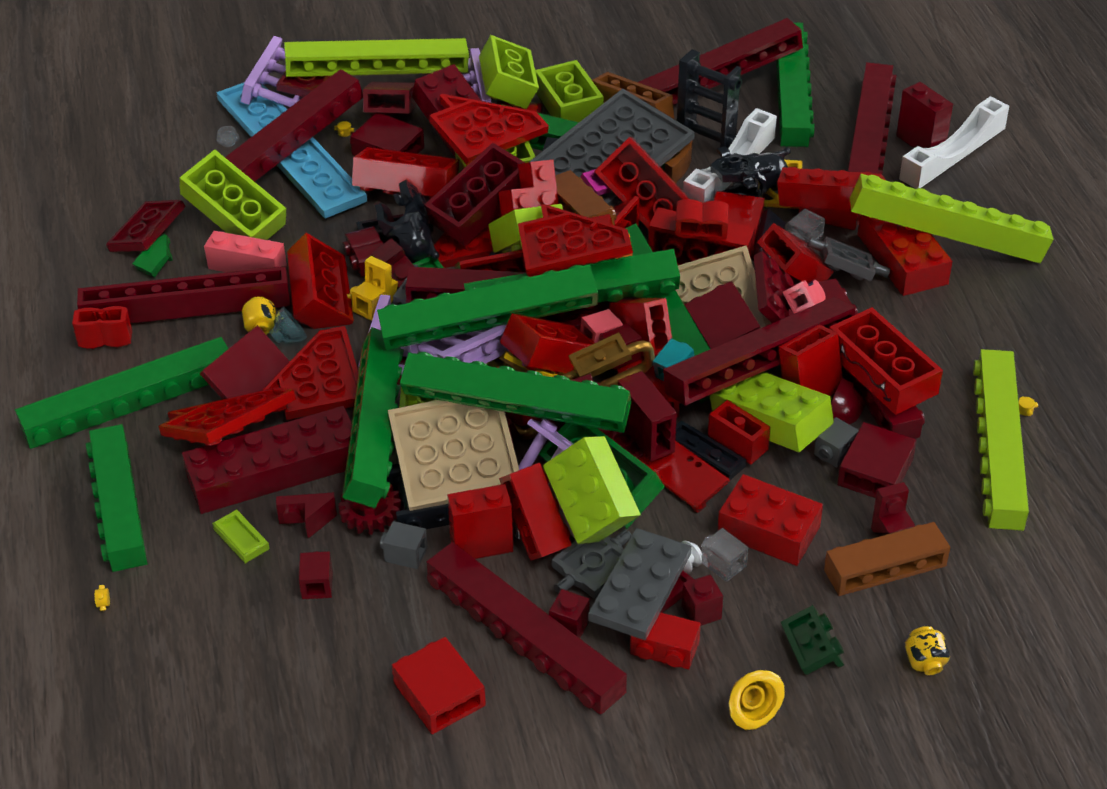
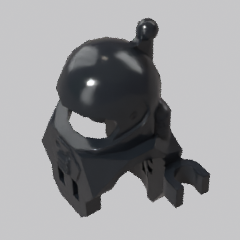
M726 146L717 148V152L721 158L710 164L711 172L716 173L722 182H735L729 189L721 192L763 197L769 188L775 191L778 190L777 181L783 167L788 168L784 158L790 155L791 149L785 147L783 150L774 153H752L749 155L734 153L731 155L730 150ZM755 178L759 181V190L757 188V183H755Z
M405 180L399 183L401 195L394 194L396 203L399 206L405 205L404 215L395 221L390 209L385 204L377 201L375 202L377 221L384 236L399 242V246L403 248L405 255L412 264L427 258L429 255H431L432 259L437 260L440 254L436 251L431 238L432 233L428 225L429 217L424 206L426 200L413 184Z

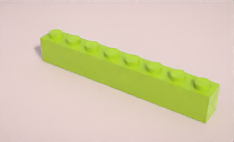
M466 38L284 42L286 77L332 76L340 69L350 75L427 74L453 64L456 65L461 73H468L469 52Z
M860 174L850 196L851 212L1040 264L1054 240L1050 226L1042 221L1034 222L1024 219L1017 214L1009 215L995 208L987 209L977 206L970 201L962 202L948 195L940 196L933 194L923 188L915 189L905 186L901 182L882 180L876 175Z
M981 349L979 360H974L973 376H978L975 379L974 394L979 395L976 400V414H980L977 422V433L982 434V437L979 438L978 446L979 453L983 454L980 461V474H985V478L982 479L981 492L987 498L984 499L983 516H988L989 528L1024 531L1029 508L1014 351Z

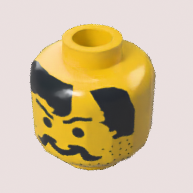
M254 297L244 304L242 316L244 328L247 332H250L258 325L267 335L276 328L277 316L275 305L272 301L264 297Z
M925 626L913 630L905 642L910 665L916 671L925 672L926 675H935L943 670V666L950 660V653L944 635L932 627Z

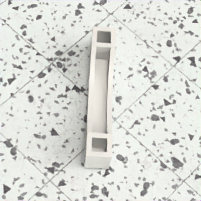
M991 96L978 104L963 125L947 140L931 148L917 146L902 157L899 179L916 189L922 188L1003 131L1006 126L1009 105Z
M756 108L744 120L737 136L728 148L731 155L734 153L741 155L760 154L775 139L777 116ZM710 167L701 170L695 169L684 180L683 192L690 199L702 203L714 201L716 191H724L732 182H722L716 173L711 172Z

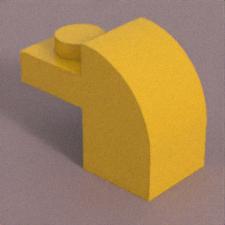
M373 256L365 260V282L352 290L353 312L372 321L380 295H390L392 303L393 296L398 287V281L392 279V265Z

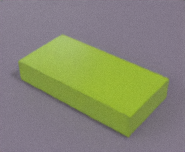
M237 509L212 523L214 531L244 563L270 549L267 540Z

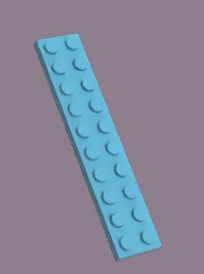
M244 83L217 92L218 101L251 137L287 110L282 104L260 96L254 97L250 105L242 103L241 97ZM314 137L277 164L281 171L324 218L334 216L367 202V194L360 190L359 186H352V178Z

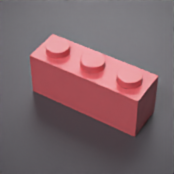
M213 231L204 245L207 266L211 270L235 272L287 267L284 243Z

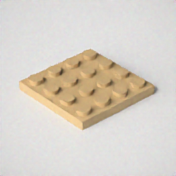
M747 245L678 265L680 285L676 292L683 304L714 290L719 285L732 281L760 327L771 324L758 310L755 271Z
M441 400L388 410L410 511L448 504L447 494L501 485L499 478L519 471L505 412Z

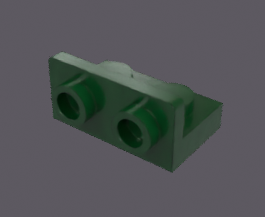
M812 605L781 621L786 636L805 675L832 661L835 662L838 668L844 666L840 657L844 650L837 637H831L829 631L833 627L825 613L820 615Z

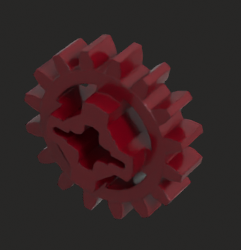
M391 484L386 498H381L375 508L342 498L343 494L340 496L339 512L341 514L342 523L347 522L349 530L357 527L359 534L364 529L368 530L369 535H373L374 529L384 532V526H391L394 521L393 519H396V512L402 510L399 492L393 491V485Z

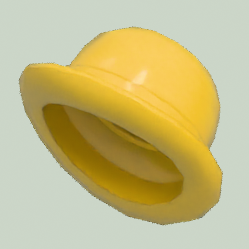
M756 670L736 681L730 694L729 710L730 716L737 726L745 730H754L765 725L775 716L785 696L784 684L781 678L771 671Z

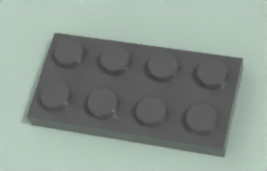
M636 528L588 613L589 621L646 640L691 555L692 546Z

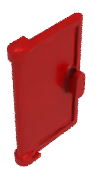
M675 441L674 453L652 462L645 455L639 459L656 472L665 488L689 504L697 513L704 509L706 502L730 482L728 477L677 441Z

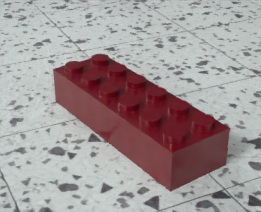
M344 406L230 438L215 445H206L182 452L186 475L200 513L204 514L346 471L352 423Z

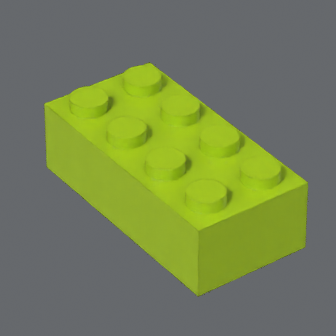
M215 149L179 177L180 195L226 233L268 240L286 224V207Z
M761 372L709 395L712 412L728 400L771 427L769 441L796 452L802 451L834 423L829 395L766 372Z

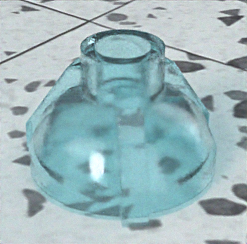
M282 307L276 315L274 328L269 331L272 337L278 343L282 341L297 342L306 339L307 335L292 314Z

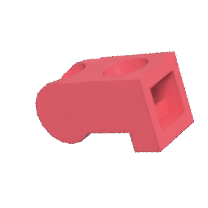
M804 280L783 291L794 314L826 299L823 288L816 280L809 283Z

